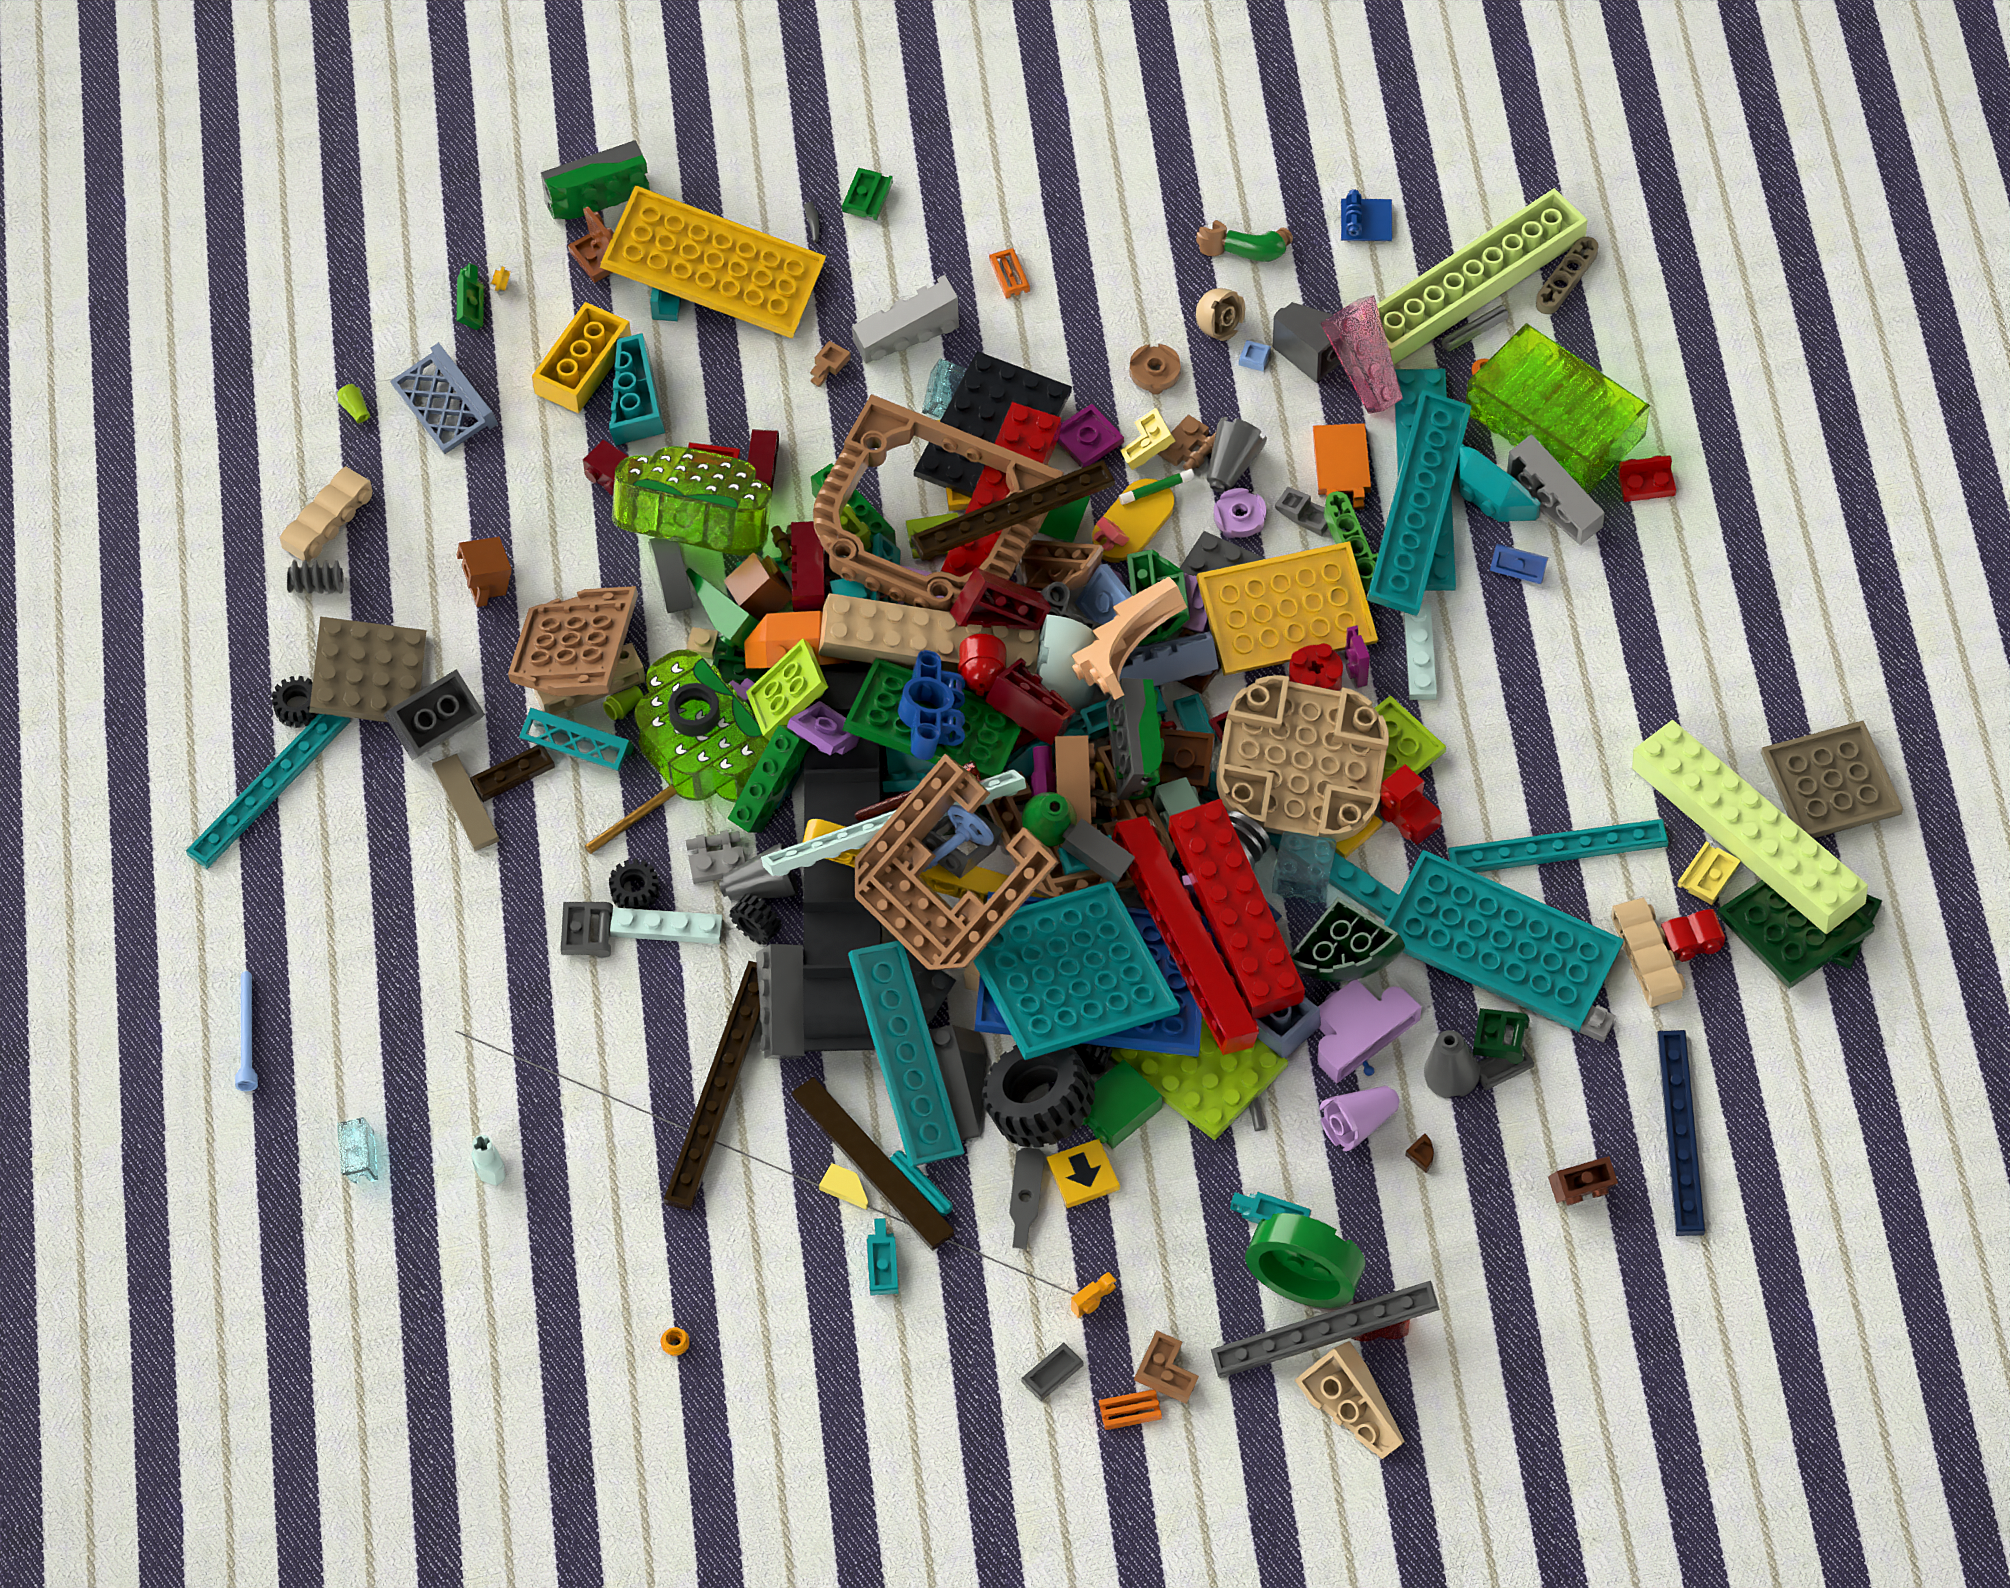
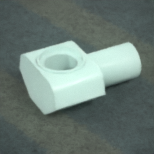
M479 1135L472 1141L473 1150L471 1157L474 1169L481 1181L498 1186L505 1179L504 1163L496 1147L493 1146L491 1139L486 1135Z

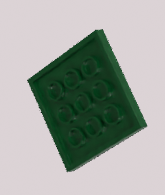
M1763 880L1720 907L1717 911V916L1789 989L1875 930V925L1858 909L1832 931L1825 934Z

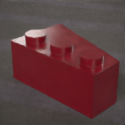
M975 567L951 608L950 614L960 627L982 625L983 628L1005 626L1007 629L1039 630L1052 607L1041 593Z

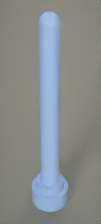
M244 971L241 974V1068L235 1075V1087L240 1091H252L258 1087V1075L252 1068V975L249 971Z

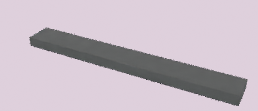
M1430 1280L1211 1349L1217 1375L1219 1378H1223L1440 1310L1433 1283Z

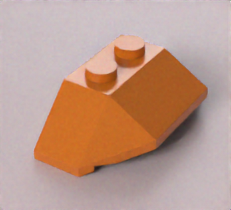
M822 611L766 614L744 641L746 668H772L802 638L810 643L819 665L852 663V660L818 655Z

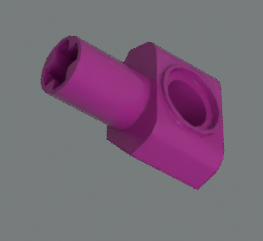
M1034 747V772L1030 776L1031 798L1044 792L1057 793L1056 774L1053 772L1052 747Z

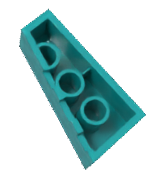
M643 333L617 339L616 374L613 380L614 395L611 402L612 416L609 423V430L615 446L666 433L649 349Z

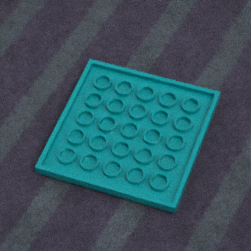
M1111 881L1020 907L973 960L1024 1060L1179 1014L1180 1006Z

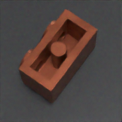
M1609 1156L1559 1170L1548 1176L1556 1204L1566 1201L1567 1206L1582 1202V1196L1592 1194L1593 1198L1609 1194L1608 1189L1618 1184Z

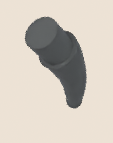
M808 202L803 206L810 224L813 242L817 243L819 239L818 211L815 209L813 202Z

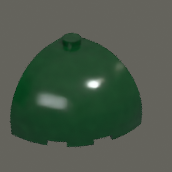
M1337 897L1290 956L1297 972L1322 981L1345 982L1367 977L1383 969L1405 950V944L1399 933L1340 897Z

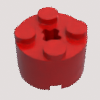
M1325 643L1308 645L1292 654L1289 663L1290 682L1341 691L1343 663L1340 656L1332 650L1330 645Z

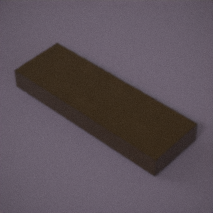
M536 745L470 777V781L482 802H485L555 768V764L545 747Z

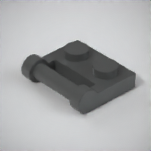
M563 902L561 955L609 957L611 955L609 926L610 916L613 913V904L609 902ZM591 914L599 915L598 942H590Z

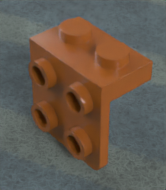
M586 207L583 211L589 234L569 244L568 249L595 283L614 273L600 268L601 261L611 239H613L614 232L610 227L605 228L603 220L597 211L593 213L589 207Z

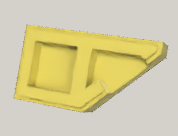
M831 1163L819 1185V1190L867 1210L868 1200L857 1173Z

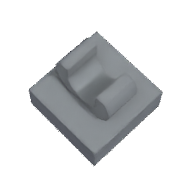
M1598 1005L1596 1007L1591 1006L1579 1033L1604 1043L1616 1015L1607 1012V1009Z

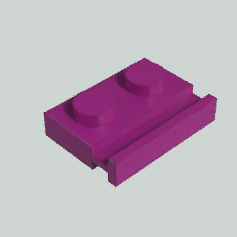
M1356 625L1347 628L1345 659L1349 660V663L1346 664L1348 677L1354 679L1357 688L1368 685L1370 656L1362 636H1358V626Z

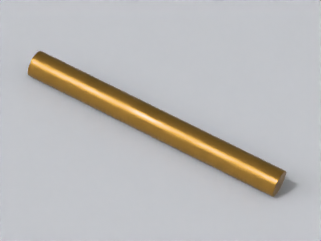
M672 785L668 786L587 843L585 848L588 853L592 854L677 794L676 789Z

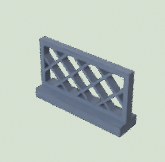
M438 342L430 348L431 354L390 382L442 452L446 454L486 426L490 430L498 425V422L490 408ZM434 363L436 366L434 375H422L424 368ZM406 380H415L413 390L402 389L400 384ZM420 381H432L430 391L418 390ZM438 382L449 383L447 393L436 392ZM417 396L428 397L426 407L415 406ZM434 398L446 399L443 409L431 408ZM451 399L463 401L461 410L449 409ZM430 414L441 415L439 425L428 424ZM447 415L459 416L457 426L445 425ZM464 417H475L478 421L471 427H462ZM443 431L455 432L454 438L446 444L441 441Z

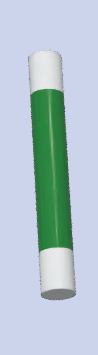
M1192 469L1121 494L1119 495L1120 503L1124 505L1195 478Z

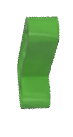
M1339 491L1332 492L1326 498L1324 518L1335 544L1350 541L1352 550L1360 552L1359 554H1354L1359 573L1365 572L1369 574V576L1359 574L1363 589L1367 591L1370 587L1378 553L1372 554L1347 495ZM1346 528V529H1349L1350 531H1349V532H1345V531H1342L1341 529Z

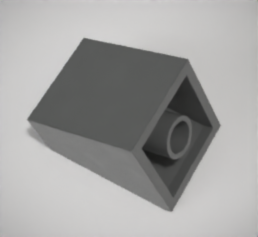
M1291 302L1285 308H1280L1275 313L1273 318L1272 347L1314 382H1319L1353 354L1355 323L1351 320Z

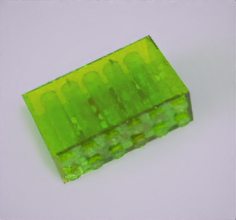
M1527 323L1468 380L1465 403L1472 406L1469 415L1472 419L1479 420L1490 431L1507 439L1514 447L1532 434L1587 494L1646 436L1650 410L1649 404Z

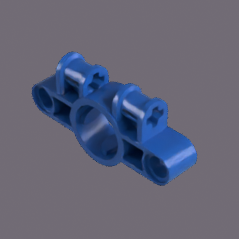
M930 650L918 653L912 679L905 684L898 707L900 719L911 728V753L922 760H929L934 757L937 744L955 746L962 743L965 739V732L962 729L965 723V716L961 711L956 710L965 702V695L962 692L965 687V679L958 673L941 671L940 656ZM914 701L930 702L937 706L938 709L924 708Z

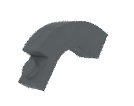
M675 533L659 535L649 539V549L656 566L667 613L693 608L688 579Z

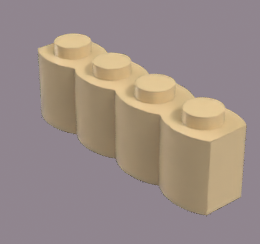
M343 467L333 477L330 484L326 485L317 494L313 502L301 511L297 519L285 528L279 537L282 548L302 561L307 560L309 562L311 559L318 557L322 551V546L337 536L339 527L346 522H350L355 516L356 509L369 502L372 497L371 482L350 468Z
M1644 897L1612 906L1611 918L1618 936L1624 939L1623 948L1631 962L1632 969L1649 1007L1681 999L1683 989L1686 988L1683 975L1677 973L1674 968L1676 962L1673 952L1667 950L1664 945L1666 938L1663 929L1657 927L1654 922L1656 915L1651 904L1648 905Z

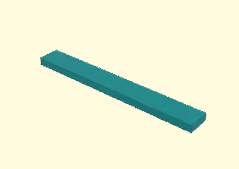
M318 714L186 850L187 856L208 869L351 722L350 717Z
M1663 819L1450 847L1448 848V857L1450 862L1478 873L1668 847L1669 841Z

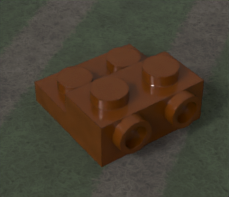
M1160 728V738L1164 740V751L1159 765L1160 782L1155 786L1186 777L1190 786L1196 788L1198 796L1202 795L1203 791H1209L1215 734Z

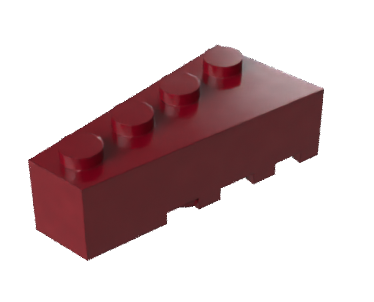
M813 521L791 522L793 612H823V606L827 599L826 591H830V575H825V569H830L829 554L825 553V549L821 545Z

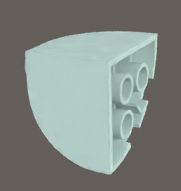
M1047 614L1039 636L1036 674L1038 673L1043 678L1041 683L1049 691L1055 690L1075 710L1074 717L1081 714V709L1089 707L1096 683L1089 686L1084 679L1078 680L1072 669L1075 662L1071 655L1093 644L1096 638L1092 632L1093 630L1078 621Z

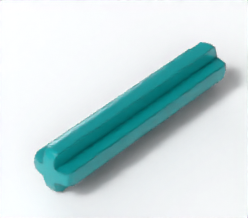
M898 1150L891 1155L890 1161L941 1216H946L952 1211V1203L917 1166L909 1167L907 1156L903 1151Z

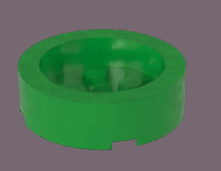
M1290 1213L1273 1214L1271 1219H1261L1245 1254V1261L1249 1270L1262 1284L1289 1300L1317 1308H1338L1347 1305L1353 1299L1366 1266L1364 1255L1351 1239L1345 1242L1335 1235L1337 1229L1313 1218Z

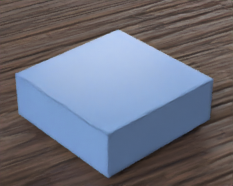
M1246 340L1239 358V365L1264 371L1271 353V346Z

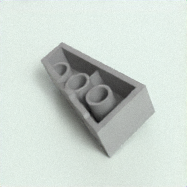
M945 275L937 279L939 283L928 289L925 285L916 290L918 295L907 301L901 298L894 302L889 311L884 312L880 310L852 325L853 342L865 364L880 360L884 356L897 351H903L910 346L920 342H927L933 337L950 333L954 329L959 328L958 297Z
M1532 434L1509 451L1507 473L1525 487L1533 498L1535 497L1540 501V511L1579 545H1582L1603 528L1605 513L1602 508L1591 499Z

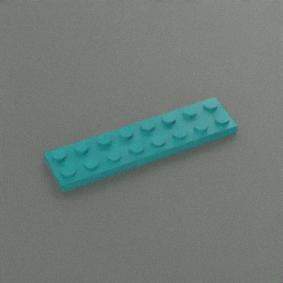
M894 941L851 950L848 956L909 1167L963 1155V1146L904 945L900 941Z

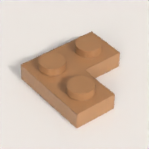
M1156 1330L1134 1381L1187 1404L1199 1376L1173 1365L1183 1342Z

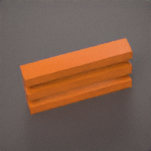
M1014 248L989 255L990 263L1005 298H1010V294L1013 293L1015 296L1020 295V291L1030 292V286ZM1006 256H1009L1021 282L1019 285L1015 281ZM999 258L1008 277V280L1011 284V287H1008V284L1002 273L1000 265L997 261V259Z
M1154 1389L1099 1400L1105 1430L1162 1419L1157 1393ZM1152 1408H1153V1410H1154V1411H1152V1412H1147V1413H1142V1414H1137V1415H1132V1416H1126V1417H1121V1418H1116V1419H1111V1420H1109V1418H1108V1417H1111V1416H1116V1415H1121V1414H1126V1415H1127V1414H1132V1413H1136V1411H1142V1410H1147V1409H1152Z

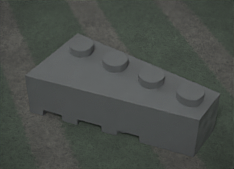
M770 944L756 952L761 1010L760 1020L763 1034L760 1043L761 1050L764 1051L765 1059L797 1060L804 1056L803 945Z

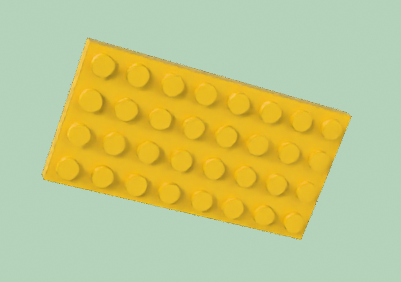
M635 185L612 236L613 239H611L603 256L600 268L793 339L825 263L826 256Z

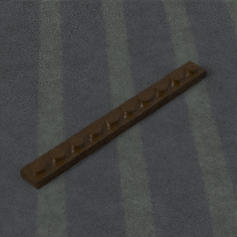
M748 961L664 1197L665 1205L692 1211L760 1018L757 962Z

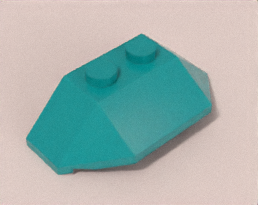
M1463 444L1459 447L1460 454L1457 462L1459 493H1461L1465 500L1473 502L1485 515L1493 517L1498 522L1536 521L1539 518L1541 502L1535 497L1533 498L1529 491L1515 478L1477 450L1466 447Z

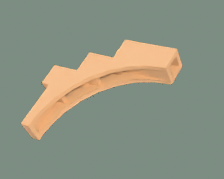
M1170 577L1113 606L1117 616L1113 617V620L1092 631L1096 638L1093 644L1071 655L1075 662L1072 669L1078 680L1084 679L1089 686L1095 683L1096 685L1099 684L1103 693H1109L1114 700L1124 695L1120 687V674L1129 654L1156 627L1187 608L1178 586Z

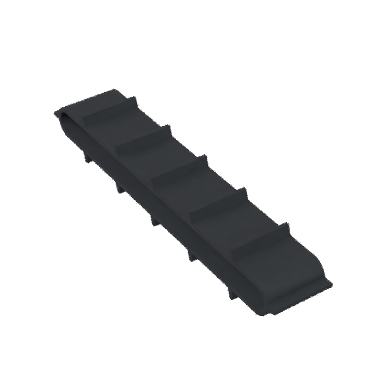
M873 664L819 665L828 688L820 698L815 699L807 708L821 701L847 718ZM860 737L857 746L845 754L841 755L835 752L829 755L820 751L817 746L811 743L804 756L803 838L807 823L811 819H821L849 827L881 816V745ZM824 858L816 861L812 866L804 867V1052L876 1050L848 953L851 950L882 944V923L855 898V867Z

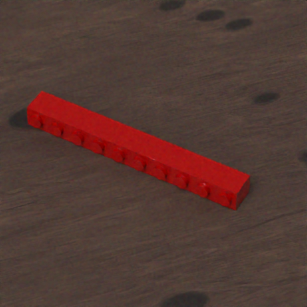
M1146 816L1116 823L1112 840L1135 856L1127 871L1222 1054L1226 1055L1253 1048L1259 1034L1258 1023L1255 1019H1252L1248 1012L1246 1000L1237 991L1234 977L1229 975L1225 968L1223 956L1217 952L1213 945L1212 935L1203 926L1200 912L1195 910L1192 905L1189 891L1184 889L1180 882L1178 870L1175 867L1173 868L1169 861L1167 849L1158 840L1156 828L1150 824Z

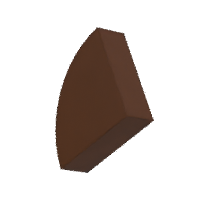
M1424 1133L1406 1150L1405 1156L1425 1173L1432 1166L1434 1151L1430 1138Z

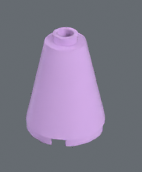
M1381 1086L1329 1097L1323 1100L1320 1105L1319 1111L1324 1109V1117L1320 1119L1326 1135L1335 1146L1341 1144L1345 1147L1343 1151L1352 1150L1398 1110L1399 1096L1395 1090L1388 1086Z

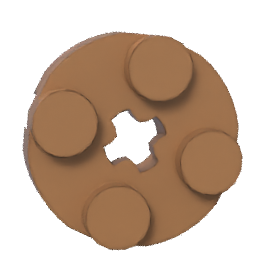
M1150 344L1138 348L1131 356L1129 367L1131 379L1137 386L1144 390H1149L1152 394H1160L1163 390L1172 387L1180 377L1181 365L1179 355L1169 346L1158 344V347H1150ZM1150 365L1154 367L1160 365V370H1151Z

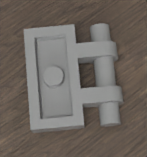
M728 830L720 831V834L704 837V834L696 835L694 839L685 840L687 851L698 849L699 854L688 855L693 884L723 879V874L745 863L742 846L731 848L730 844L741 841L739 831L728 832ZM722 845L723 847L722 850L707 852L706 847Z

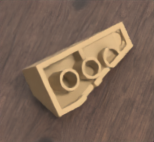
M1350 1341L1333 1348L1295 1379V1382L1312 1405L1317 1409L1322 1408L1331 1415L1335 1423L1339 1426H1345L1354 1433L1358 1441L1381 1459L1387 1457L1405 1442L1366 1363Z

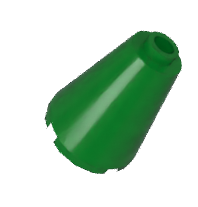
M1044 792L1035 795L1027 802L1022 813V827L1027 828L1046 847H1054L1064 843L1066 839L1062 835L1071 823L1075 826L1077 823L1076 812L1071 802L1064 796L1054 792Z

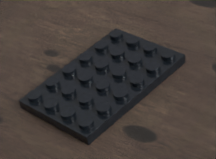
M977 351L940 422L994 444L1012 402L1059 417L1072 392V386ZM928 442L914 469V477L943 488H950L954 492L972 498L985 464L970 461L963 455L948 452L941 446Z

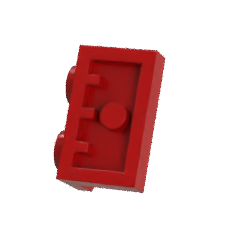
M1657 455L1651 458L1628 459L1620 462L1618 481L1623 501L1630 502L1675 496L1676 486L1671 470V456Z

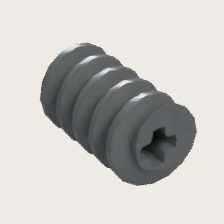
M293 560L287 572L288 593H291L294 587L297 593H302L304 587L307 593H312L316 587L317 592L322 594L326 587L328 593L333 594L337 587L338 592L342 594L344 588L343 569L340 568L338 560H335L333 568H330L328 560L324 561L322 568L319 567L317 560H314L312 567L308 566L307 560H303L301 567H298L296 560Z

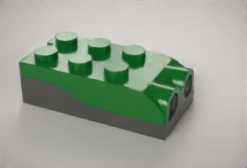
M636 140L541 172L545 204L552 218L574 219L585 216L583 209L589 207L594 213L611 206H617L629 200L635 185L650 191L649 182L645 175L648 173L647 163Z
M1121 678L1120 687L1124 695L1116 700L1110 696L1106 703L1117 800H1141L1149 797L1152 794L1151 786L1160 782L1159 765L1162 761L1164 740L1160 738L1159 731L1161 716L1157 714L1156 707L1158 692L1154 690L1153 679Z

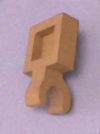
M829 341L815 356L816 366L810 372L814 376L811 379V383L820 387L826 380L829 372L836 375L851 359V352Z

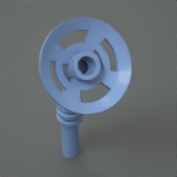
M952 805L947 812L952 824L956 828V835L932 851L936 857L923 872L931 869L932 866H936L938 864L937 861L964 843V841L968 842L971 840L984 846L991 845L994 841L991 830L976 814L967 812L962 806Z

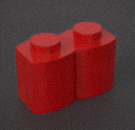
M1714 909L1702 910L1689 916L1668 920L1661 924L1666 938L1664 944L1667 950L1673 952L1675 961L1686 962L1694 958L1696 954L1701 953L1714 954L1724 946L1725 935Z

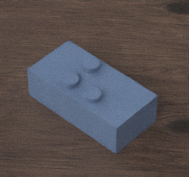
M1224 959L1225 968L1227 969L1229 975H1231L1229 968L1226 964V961ZM1304 997L1302 1003L1255 1019L1259 1026L1257 1038L1285 1059L1321 1026L1320 1008L1306 997Z

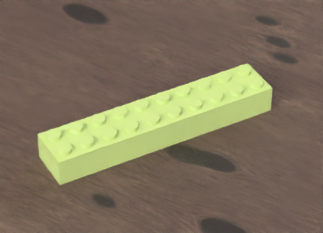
M1554 188L1359 315L1357 335L1389 367H1392L1572 248L1577 240L1586 237L1588 220Z
M1671 720L1633 749V770L1736 858L1740 859L1744 865L1825 934H1828L1866 904L1868 884L1674 720Z

